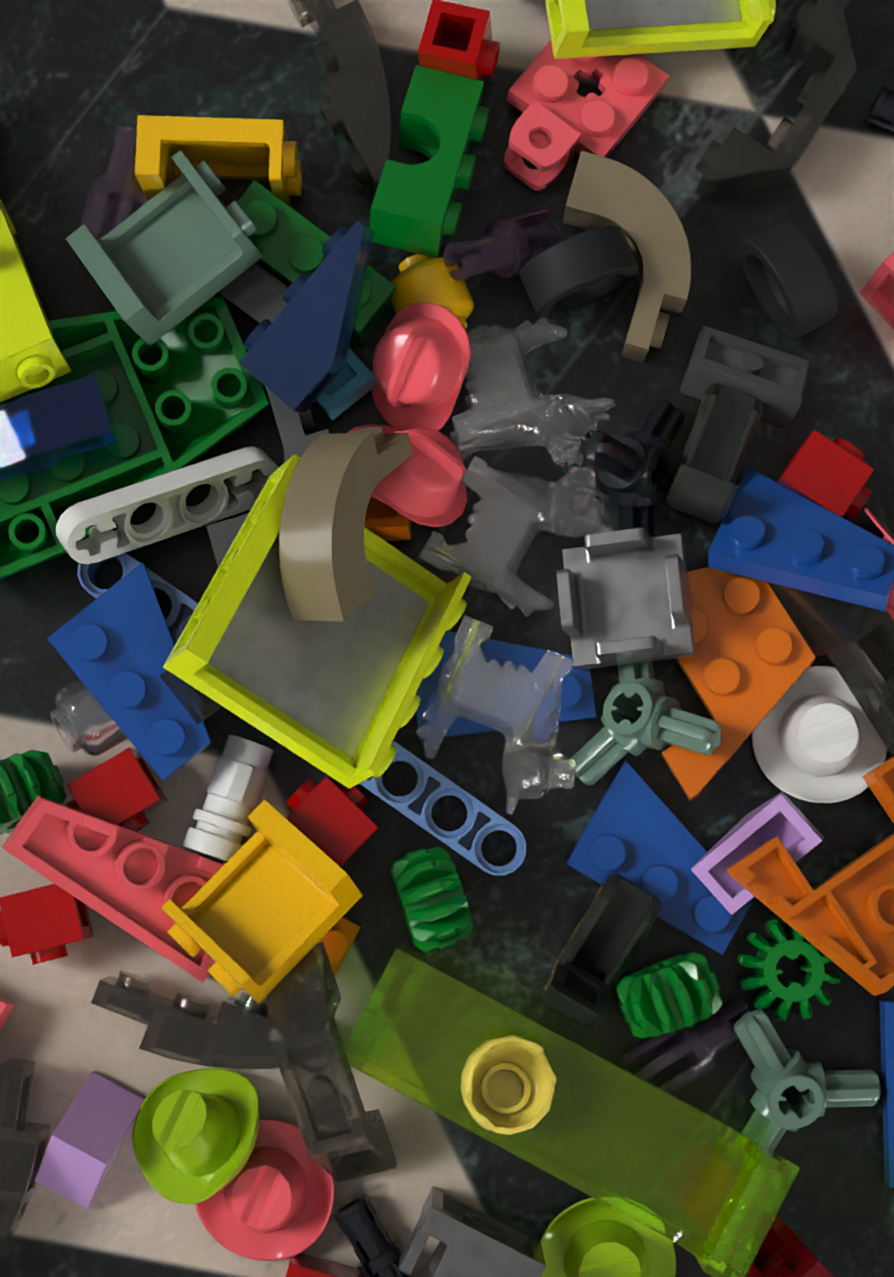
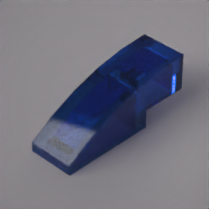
M96 374L56 385L0 405V480L62 464L60 460L62 457L117 443L102 388Z

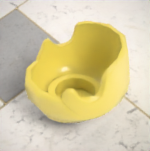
M508 1035L486 1040L468 1056L461 1073L460 1089L466 1108L472 1118L482 1128L498 1134L513 1135L533 1129L550 1111L557 1077L544 1054V1048L540 1044L516 1035Z

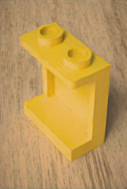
M137 116L135 176L147 201L181 175L182 171L171 158L180 150L194 167L204 160L218 179L269 181L272 193L288 206H290L291 196H301L302 163L301 160H298L297 141H288L283 120Z
M265 799L247 817L257 829V832L182 908H179L170 899L161 907L175 923L167 933L193 958L202 949L215 962L207 972L233 997L241 989H244L258 1004L363 896L350 876Z

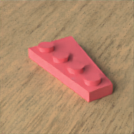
M38 795L1 847L203 983L209 975L207 970L215 962L202 949L193 958L167 933L175 923L161 907L170 899L175 905L182 908L225 863Z

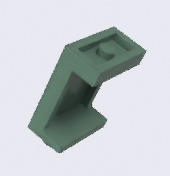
M181 150L171 157L182 171L181 175L103 238L99 239L85 224L66 238L125 323L149 346L263 257L249 239V236L257 231L251 220L235 200L225 207L218 198L220 194L227 190L204 160L194 167Z

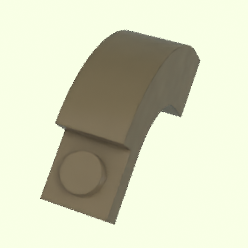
M581 151L562 223L585 230L608 225L622 228L638 264V295L621 357L643 363L649 347L660 349L664 339L670 314L659 312L660 309L681 314L686 304L691 282V256L688 240L676 211L662 192L646 177L618 161Z
M375 426L361 428L351 433L320 434L311 442L298 460L285 494L279 533L281 577L292 621L344 622L375 595L364 547V523L367 506L379 482L413 456L408 433H383L381 427Z

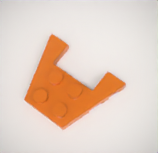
M709 567L687 572L696 656L675 659L713 720L722 726L720 735L722 742L720 747L715 748L709 756L676 746H671L662 752V757L689 801H692L701 794L711 779L732 758L742 743L776 707L816 658L768 582Z
M892 756L864 775L863 779L894 824V756ZM894 833L814 889H812L778 836L768 840L726 869L734 880L873 996L883 994L894 986Z

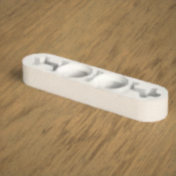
M253 446L244 447L76 503L67 508L60 516L56 524V536L70 557L76 562L83 564L97 563L252 509L269 476L279 467L262 449ZM201 484L211 485L209 495L202 503L196 506H186V498L193 488ZM144 503H156V510L147 522L139 525L130 524L131 516L139 506ZM116 524H117V525H118V529L115 530V531H113L112 529H113V528H116ZM94 525L89 529V538L81 540L85 537V528Z

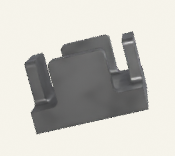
M644 528L626 529L585 535V547L562 549L564 569L556 571L562 630L570 636L574 668L583 670L696 656L684 539L681 534L650 537Z
M432 1186L422 1207L420 1218L399 1259L398 1270L410 1276L429 1236L439 1240L429 1262V1268L434 1272L433 1277H541L546 1263L539 1240Z

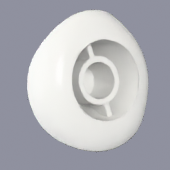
M813 666L807 669L769 715L752 732V744L755 757L763 773L780 790L808 802L835 803L850 799L869 787L863 776L885 762L888 749V729L881 705L872 691L860 679L836 667Z

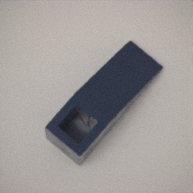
M358 220L351 228L343 225L335 231L322 249V253L326 258L312 275L304 272L290 285L283 296V300L287 303L284 309L273 322L269 319L262 321L251 332L244 343V347L249 351L239 363L293 411L307 412L345 367L375 235L373 230Z

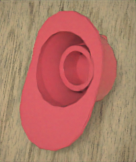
M430 302L409 305L394 316L385 334L375 347L372 374L378 384L371 389L374 403L383 419L398 431L420 427L438 431L445 426L453 412L462 383L467 374L471 350L469 336L460 319L446 307Z
M377 424L354 427L347 432L351 433L361 428L376 426L381 427L383 433H408L413 456L381 480L373 491L372 497L387 504L404 517L419 525L430 527L445 526L453 523L462 515L467 503L466 485L462 479L466 473V468L463 465V457L458 447L448 436L435 429L425 427L398 431L388 425Z

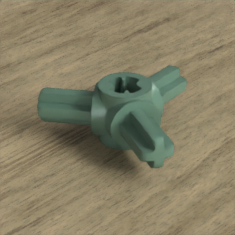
M653 661L618 665L619 683L612 687L603 707L601 721L604 727L570 759V768L573 771L575 764L574 774L576 777L590 786L594 785L628 752L639 756L645 749L663 750L669 745L709 756L715 748H719L722 738L720 735L722 726L715 720L681 710L677 699L666 696L665 684L654 677Z
M763 1010L745 1012L734 1024V1031L755 1066L751 1073V1079L757 1088L750 1100L756 1110L732 1146L730 1153L731 1157L743 1168L751 1172L762 1170L786 1130L797 1132L799 1128L813 1123L818 1117H823L826 1108L874 1106L877 1104L878 1099H880L881 1088L877 1072L871 1069L823 1071L819 1061L805 1062L798 1050L786 1048L767 1013ZM794 1085L796 1087V1089L789 1094L785 1095L783 1092L790 1086Z

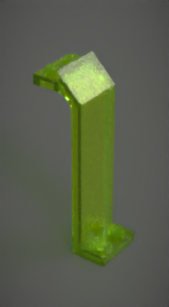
M401 944L398 945L338 1058L339 1060L667 1237L695 1256L703 1272L712 1277L746 1276L800 1167L730 1125L419 959V954ZM508 1035H516L540 1044L544 1048V1054L557 1077L550 1111L533 1129L513 1135L498 1134L482 1128L472 1118L466 1108L460 1089L461 1073L468 1056L486 1040Z

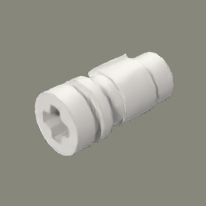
M228 736L222 756L218 757L206 790L208 794L202 810L196 808L193 819L198 821L195 828L189 827L183 847L227 862L243 846L241 845L242 838H249L252 828L247 826L249 822L247 817L257 806L268 775L266 771L274 750L238 736Z

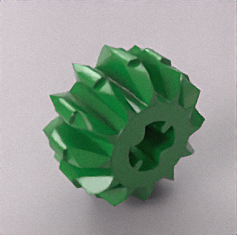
M29 750L22 754L15 753L8 758L0 760V835L3 833L9 834L13 831L38 795L61 804L67 796L62 786V783H64L58 766L53 765L49 753Z
M441 847L427 850L422 848L407 853L406 857L392 862L390 869L391 882L414 946L424 953L436 949L442 951L456 946L457 942L471 937L473 924L471 920L472 915L467 903L468 900L464 894L455 865L447 851Z
M770 919L766 922L770 941L767 942L762 936L754 932H750L747 936L748 942L759 950L757 956L739 954L737 957L738 964L747 968H755L754 974L744 976L739 980L740 988L746 991L762 987L754 997L752 1005L758 1010H764L774 1001V1017L778 1020H787L791 1012L792 1003L802 1019H809L812 1017V1008L808 998L812 997L820 1004L828 1006L832 1002V998L820 987L823 981L832 984L841 983L842 975L831 970H825L824 964L832 961L822 952L817 951L815 946L788 925L785 935L780 922L776 919ZM784 956L792 960L797 957L800 958L801 963L796 964L795 967L802 971L796 981L784 978L781 981L778 980L777 975L783 973V970L776 968L781 957Z
M696 952L681 953L668 959L664 958L653 964H648L639 970L630 972L628 976L622 977L615 986L619 999L617 1003L624 1022L628 1023L633 1036L639 1038L650 1036L656 1038L662 1034L674 1033L679 1029L691 1027L698 1021L708 1019L723 1004L719 993L721 987L715 971L709 966L706 957Z

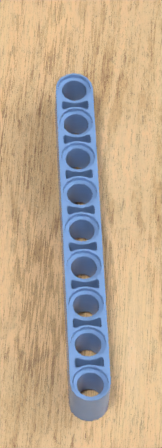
M123 553L97 563H79L77 576L81 586L97 599L108 590L100 589L96 583V572L99 566L109 560H118L123 567V578L141 563L127 553ZM147 568L155 594H167L172 602L171 612L166 618V622L173 642L176 644L198 603ZM395 741L392 742V745L397 750L391 764L406 762L415 768L418 775L415 789L405 796L390 794L383 783L385 772L379 778L372 776L359 783L489 874L507 875L514 872L523 863L526 856V841L515 825ZM445 796L459 798L467 809L465 823L454 831L440 829L432 818L434 804ZM495 830H503L509 833L516 844V852L513 858L503 865L488 863L481 852V844L484 837Z

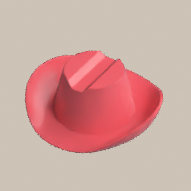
M259 1119L258 1137L252 1154L243 1169L218 1193L201 1203L195 1204V1207L206 1230L217 1242L231 1252L245 1258L261 1261L286 1259L309 1248L325 1229L334 1201L332 1171L324 1151L306 1131L282 1120Z

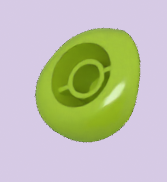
M221 1068L186 1071L173 1075L159 1083L141 1104L132 1132L134 1155L149 1184L164 1198L186 1205L201 1203L229 1184L247 1163L258 1137L259 1101L256 1089L246 1077L237 1072Z
M596 1196L573 1204L561 1212L549 1224L540 1241L546 1263L541 1277H675L676 1274L675 1248L665 1224L650 1208L625 1197Z

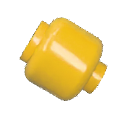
M415 254L399 264L400 273L391 281L396 286V291L391 300L396 314L411 304L430 302L446 307L460 319L464 328H467L466 319L472 313L474 304L459 267L454 260L445 257L432 258Z

